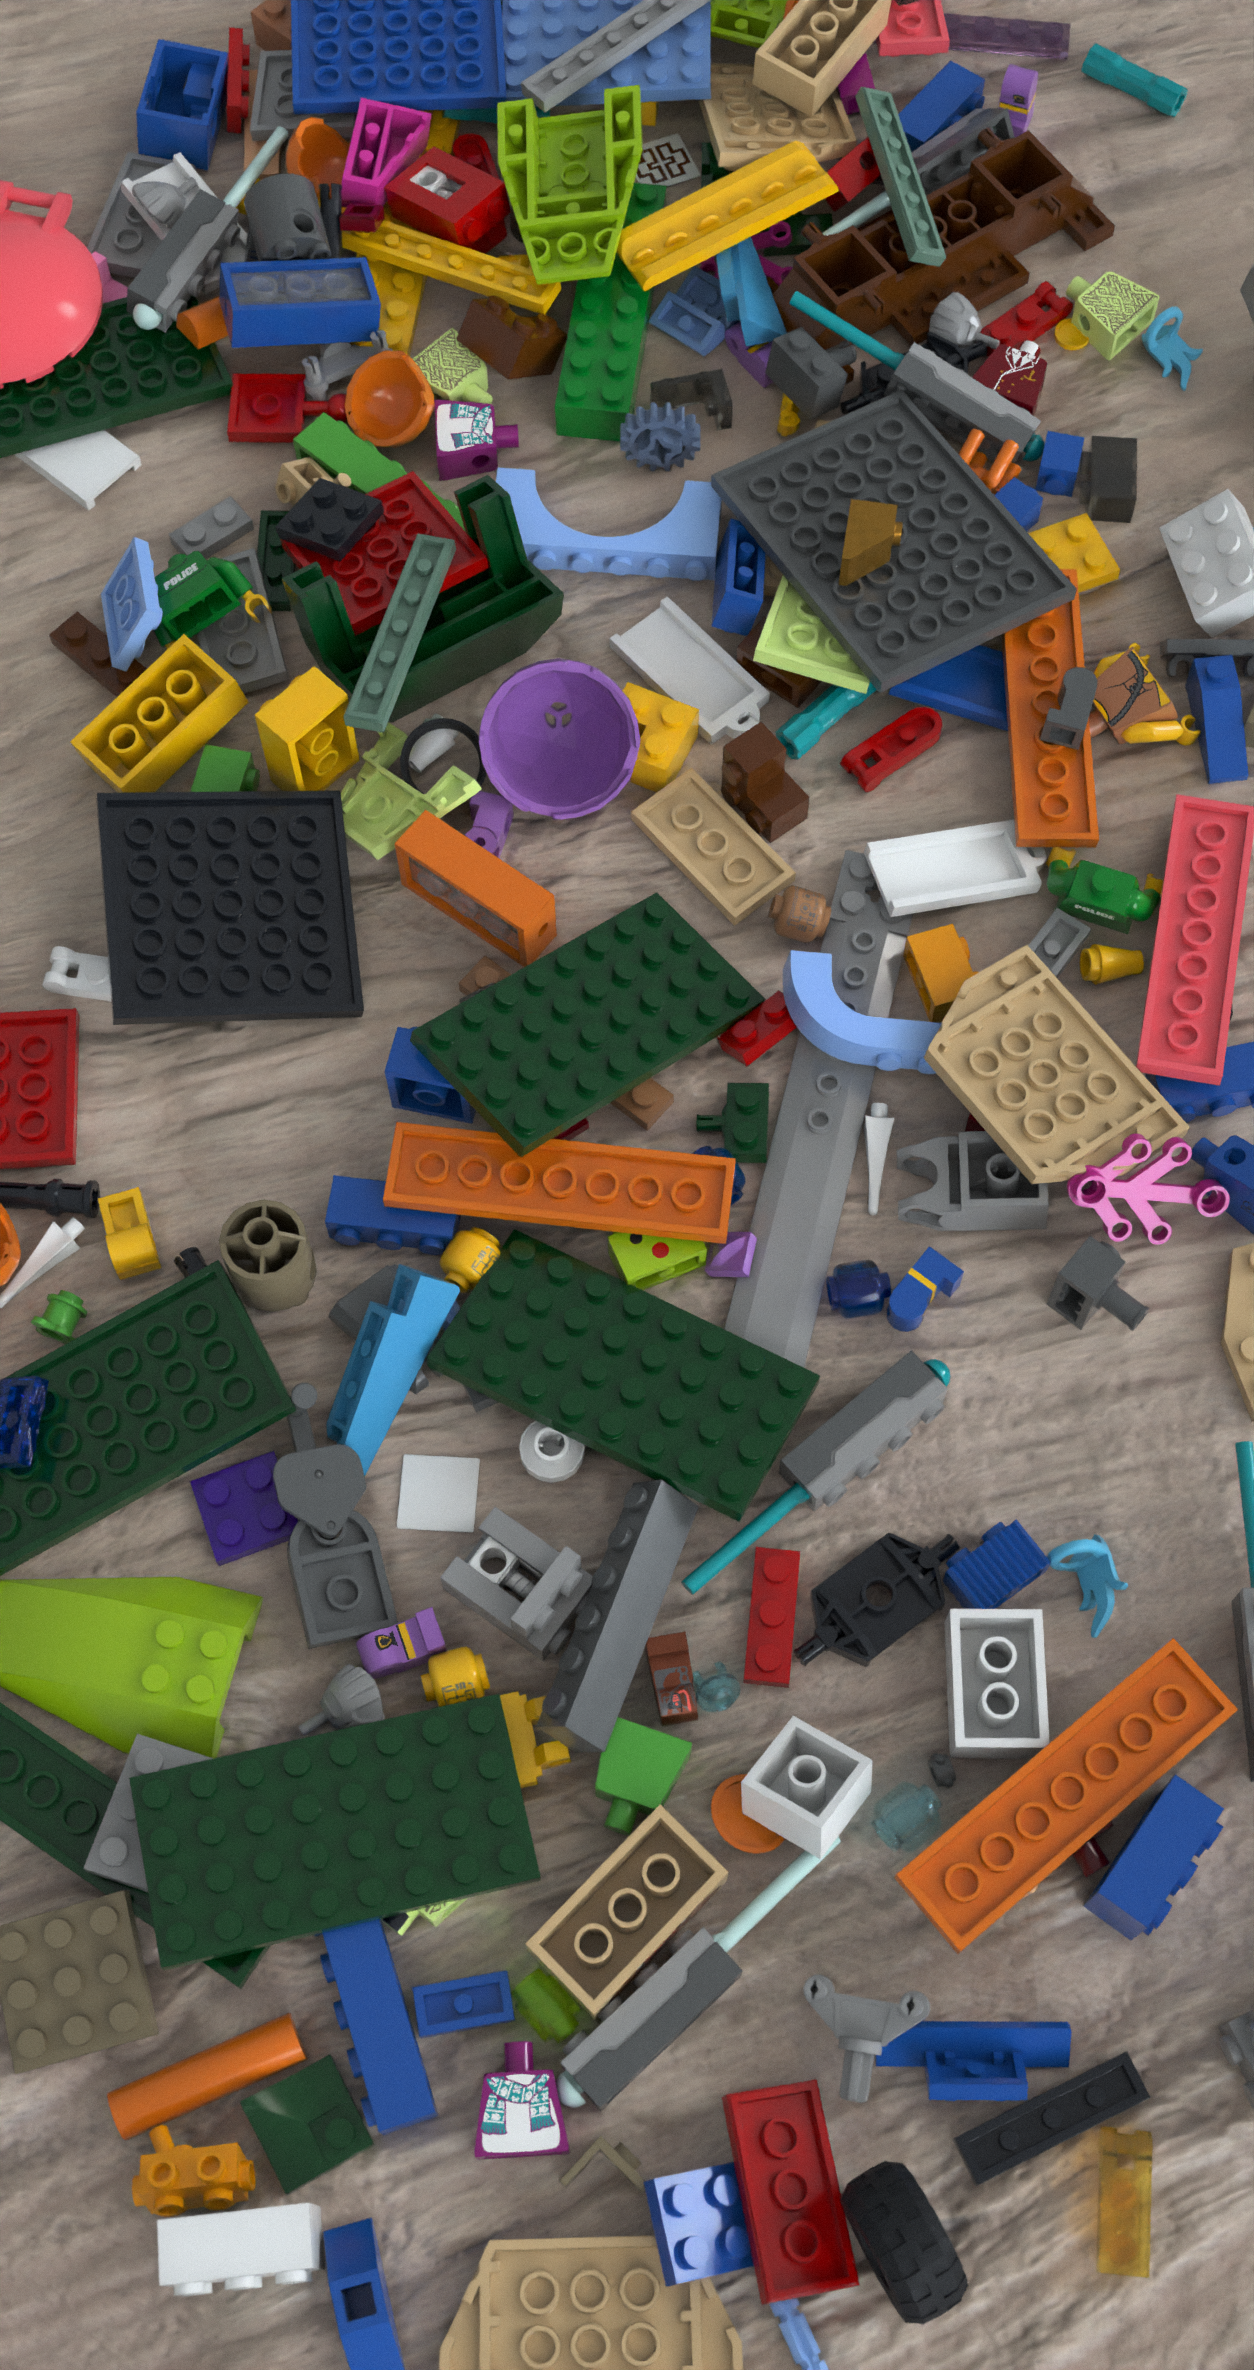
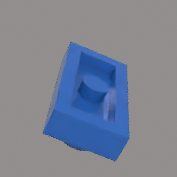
M507 1970L412 1987L418 2032L421 2039L515 2021Z

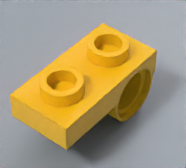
M136 1187L98 1198L107 1234L105 1238L108 1251L119 1279L122 1280L160 1269L161 1264L140 1188Z

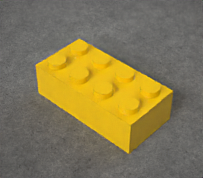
M183 634L75 736L70 743L85 763L117 793L155 792L249 702L237 681Z

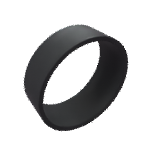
M433 719L419 725L408 736L400 757L402 776L407 784L421 792L414 784L409 772V756L416 741L432 730L452 729L465 735L475 746L479 756V773L476 782L480 787L482 786L487 772L482 763L479 736L468 725L454 719Z

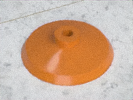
M747 1774L727 1778L717 1787L711 1801V1815L719 1834L730 1845L747 1853H766L780 1846L785 1838L742 1813L741 1781Z

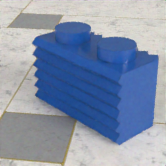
M1017 1520L1008 1526L999 1522L981 1537L984 1542L981 1546L972 1552L965 1547L946 1562L949 1569L946 1570L942 1581L964 1609H996L1043 1575L1051 1562Z

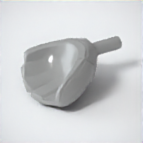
M191 177L179 188L165 182H142L133 186L132 193L152 217L156 218L161 224H166L168 228H172L185 210L186 197L184 195L197 185V181Z
M952 292L948 297L939 302L934 309L930 319L929 332L958 345L959 348H966L980 340L983 341V344L993 349H996L1000 344V340L980 333L982 325L978 313L962 294Z
M351 1664L345 1665L334 1676L320 1701L323 1711L298 1727L305 1736L327 1721H330L338 1729H345L384 1720L382 1699L375 1680L362 1667H355Z

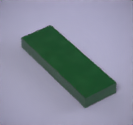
M261 510L257 555L272 611H291L292 606L282 578L294 573L296 564L283 549L275 528L289 511Z

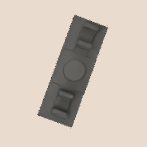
M1166 639L1160 642V656H1172L1166 665L1168 676H1176V665L1179 661L1187 663L1189 675L1195 657L1205 658L1232 655L1233 658L1249 657L1243 667L1245 677L1254 676V639Z

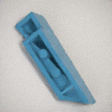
M751 237L716 254L721 296L727 322L740 320L746 347L770 342L786 334V329Z
M399 1264L388 1306L373 1301L369 1303L326 1423L327 1438L336 1441L337 1444L352 1448L358 1454L364 1476L460 1292L459 1286Z

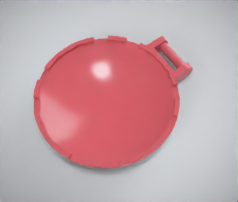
M0 180V389H4L3 383L25 379L26 383L42 378L53 372V365L64 359L67 355L75 356L92 335L98 323L103 304V287L93 256L75 235L64 228L71 213L72 196L63 192L53 195L14 187L12 182ZM12 202L47 208L49 212L46 218L10 211L9 209Z

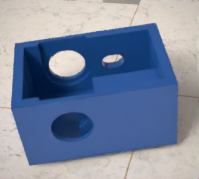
M158 39L136 112L138 154L173 160V156L181 152L190 164H195L196 169L208 171L227 105L228 52Z

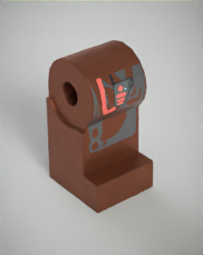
M686 1632L648 1638L645 1652L661 1725L667 1726L698 1720Z

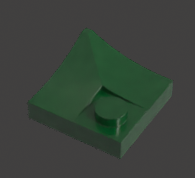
M330 2054L295 2074L240 2101L286 2195H290L375 2145Z

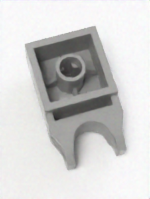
M986 1131L958 1132V1136L935 1137L897 1150V1169L910 1172L916 1176L925 1177L934 1183V1186L926 1192H920L898 1201V1220L919 1224L938 1231L1047 1228L1049 1207L1047 1183L1031 1184ZM911 1157L922 1158L917 1161L908 1160ZM915 1208L921 1209L920 1211H910Z

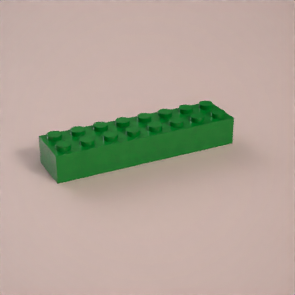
M634 183L622 229L666 207L667 186ZM617 253L610 276L577 280L555 401L556 435L620 442L621 423H625L627 413L634 415L655 286L643 291Z

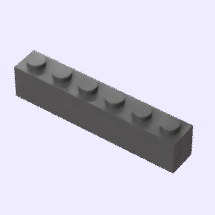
M662 1479L633 1483L631 1489L627 1492L617 1525L608 1538V1547L601 1565L592 1578V1587L584 1608L576 1618V1628L568 1648L560 1658L559 1670L552 1688L542 1704V1713L536 1727L574 1752H605L699 1507Z

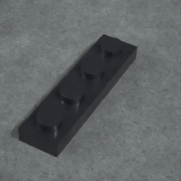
M1126 2051L955 2137L953 2141L975 2186H978L1151 2097Z

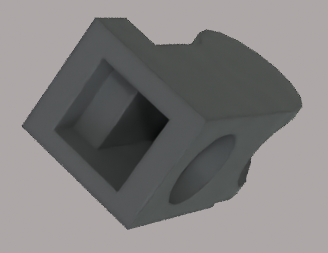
M1075 667L1065 673L1058 692L1057 701L1060 705V710L1049 708L1040 740L1076 750L1079 749L1097 689L1098 680L1092 671L1082 667Z

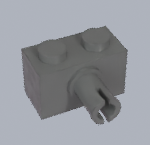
M800 327L773 339L765 374L812 420L839 407L847 378V373L842 367L856 361V349L853 344L848 346L850 342L844 340L824 350Z
M1089 1236L1058 1273L1047 1302L1049 1307L1080 1330L1103 1307L1133 1331L1150 1309L1118 1287L1120 1284L1118 1278L1126 1262L1121 1259L1119 1252L1112 1245L1103 1241L1098 1242L1092 1236Z

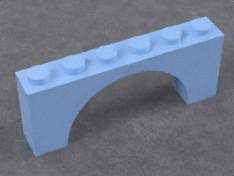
M497 468L496 483L510 495L527 560L536 568L541 570H573L580 573H613L621 576L630 574L652 576L654 578H687L694 581L715 580L722 499L711 487V482L685 480L683 492L675 507L665 518L650 528L625 536L601 537L573 530L549 513L537 493L535 470Z

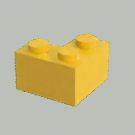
M627 682L623 692L631 702L638 720L640 748L630 782L658 792L676 779L698 737L699 709Z

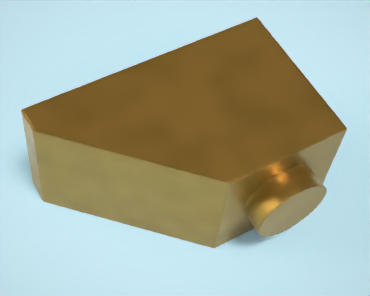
M851 499L839 585L847 586L890 561L892 545L900 546L903 522L896 521L898 505Z

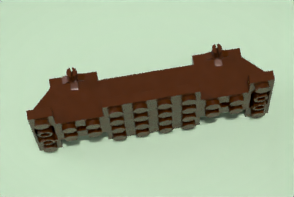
M986 127L985 130L983 129L979 133L978 141L988 151L971 161L969 173L926 196L947 257L940 267L909 261L893 210H890L857 229L853 225L840 233L828 236L824 235L813 222H810L809 225L806 224L802 229V235L806 237L812 246L803 253L793 257V268L780 286L770 276L766 279L786 332L788 333L802 327L824 350L846 339L790 305L789 302L796 291L804 294L868 336L891 324L912 346L914 342L920 344L927 339L930 319L934 309L939 302L948 297L952 292L962 294L974 306L976 311H979L1028 284L1030 273L1014 257L1018 253L1062 229L1084 251H1087L1112 237L1115 225L1093 203L1094 197L1029 130L1015 138L1000 140L989 127ZM849 364L842 367L847 373L845 385L854 380L855 370Z

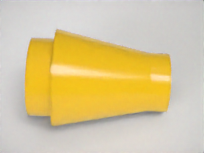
M1092 944L1090 948H1084L1081 951L1079 960L1080 973L1084 981H1092L1095 985L1129 975L1141 974L1144 968L1143 954L1140 950Z

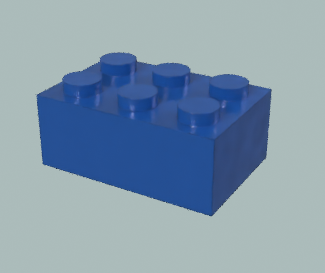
M1175 1774L1157 1793L1084 1904V1907L1130 1941L1142 1932L1148 1936L1154 1928L1157 1929L1172 1907V1904L1166 1901L1168 1895L1170 1894L1174 1897L1180 1888L1183 1889L1196 1871L1198 1865L1191 1861L1194 1855L1199 1858L1205 1849L1208 1850L1220 1834L1223 1826L1217 1822V1819L1224 1808Z

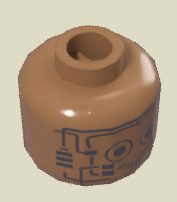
M791 885L784 891L782 896L775 894L770 905L768 917L775 919L774 930L778 935L803 943H811L816 936L823 937L830 920L831 907L826 906L824 895Z

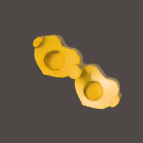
M784 392L777 431L781 436L787 437V435H792L799 429L800 419L796 413L800 409Z

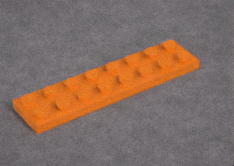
M1060 569L1077 588L1074 600L1001 634L1016 847L1096 848L1099 841L1089 718L1078 750L1040 740L1049 708L1060 710V705L1057 701L1058 692L1065 673L1071 668H1085L1077 569Z
M396 1122L383 1203L384 1207L726 1244L736 1158L550 1139L528 1154L520 1157L495 1132Z
M1173 1638L900 1870L894 1878L954 1951L959 1954L1228 1720L1238 1709Z

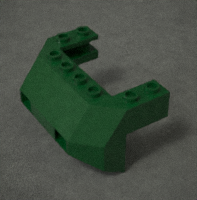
M489 475L454 491L465 532L487 556L489 568L438 594L388 722H395L525 654L562 615L564 593L527 560L510 495ZM315 561L282 578L306 646L323 674L346 692L350 701L381 623L355 636L337 582L330 575L324 577L320 564Z

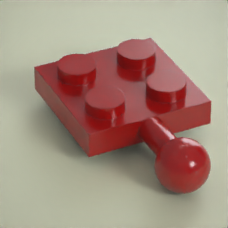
M233 373V387H231L227 428L229 442L294 443L293 439L304 430L305 416H320L324 412L336 421L340 420L347 423L345 411L346 394H335L328 401H306L307 393L304 386L306 374Z

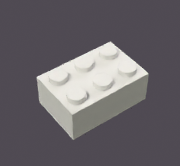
M1226 489L1159 528L1193 617L1211 638L1254 616V530L1245 508L1231 491Z
M950 1609L944 1622L950 1758L1032 1759L1050 1743L1042 1609Z
M312 2203L157 2220L159 2286L174 2287V2296L213 2293L212 2283L224 2282L225 2290L232 2291L261 2288L262 2277L275 2276L276 2284L282 2285L312 2282V2271L324 2270L321 2207Z

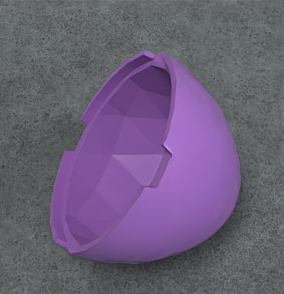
M556 658L538 661L520 668L501 684L485 708L479 731V747L482 763L490 782L505 799L522 811H531L561 820L581 817L599 810L620 793L632 776L640 748L638 720L631 702L614 680L598 668L586 663ZM554 702L566 704L559 709L551 706ZM545 713L554 716V725L547 721ZM571 713L570 720L563 725L562 716Z

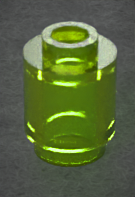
M540 1968L530 1973L511 1992V1995L517 2001L515 2008L544 2043L554 2038L559 2044L580 2025L575 2017L580 2013L581 2009L552 1974L546 1976Z

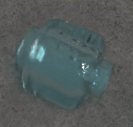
M902 1781L874 1805L873 1813L875 1820L871 1824L878 1836L892 1851L896 1852L901 1849L912 1853L941 1828L942 1821L937 1810L942 1807V1803L927 1785L923 1784L918 1788L910 1782Z

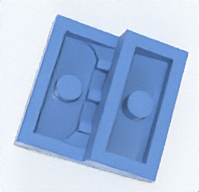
M693 266L676 294L668 290L648 322L705 357L725 339V331L739 323L740 320L727 322L719 279L697 266Z

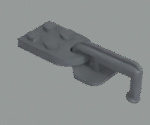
M300 1383L293 1388L290 1397L296 1407V1411L287 1416L295 1452L286 1454L277 1461L272 1477L280 1507L299 1519L288 1541L287 1560L308 1649L361 1638L373 1631L396 1625L398 1620L376 1533L368 1520L353 1510L366 1490V1480L361 1460L358 1454L346 1445L335 1444L316 1448L307 1409L315 1404L317 1392L311 1384ZM340 1531L339 1537L334 1539Z

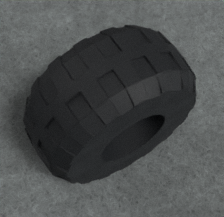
M884 2161L849 2181L840 2199L845 2215L876 2277L901 2318L906 2323L923 2325L962 2302V2297L968 2287V2280L963 2266L936 2212L903 2163Z

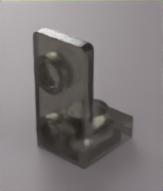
M722 369L702 371L697 374L676 378H665L650 384V403L655 402L657 407H664L666 402L671 404V409L704 403L706 414L708 417L713 416L717 431L732 428L733 402Z

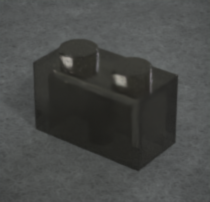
M1092 436L1089 450L1082 451L1080 474H1086V481L1081 482L1079 504L1085 505V513L1088 514L1091 521L1131 523L1137 500V438Z

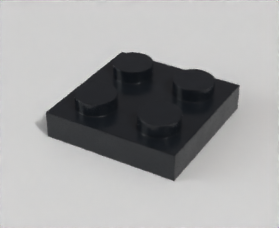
M319 478L275 528L278 538L341 561L384 513L382 501Z

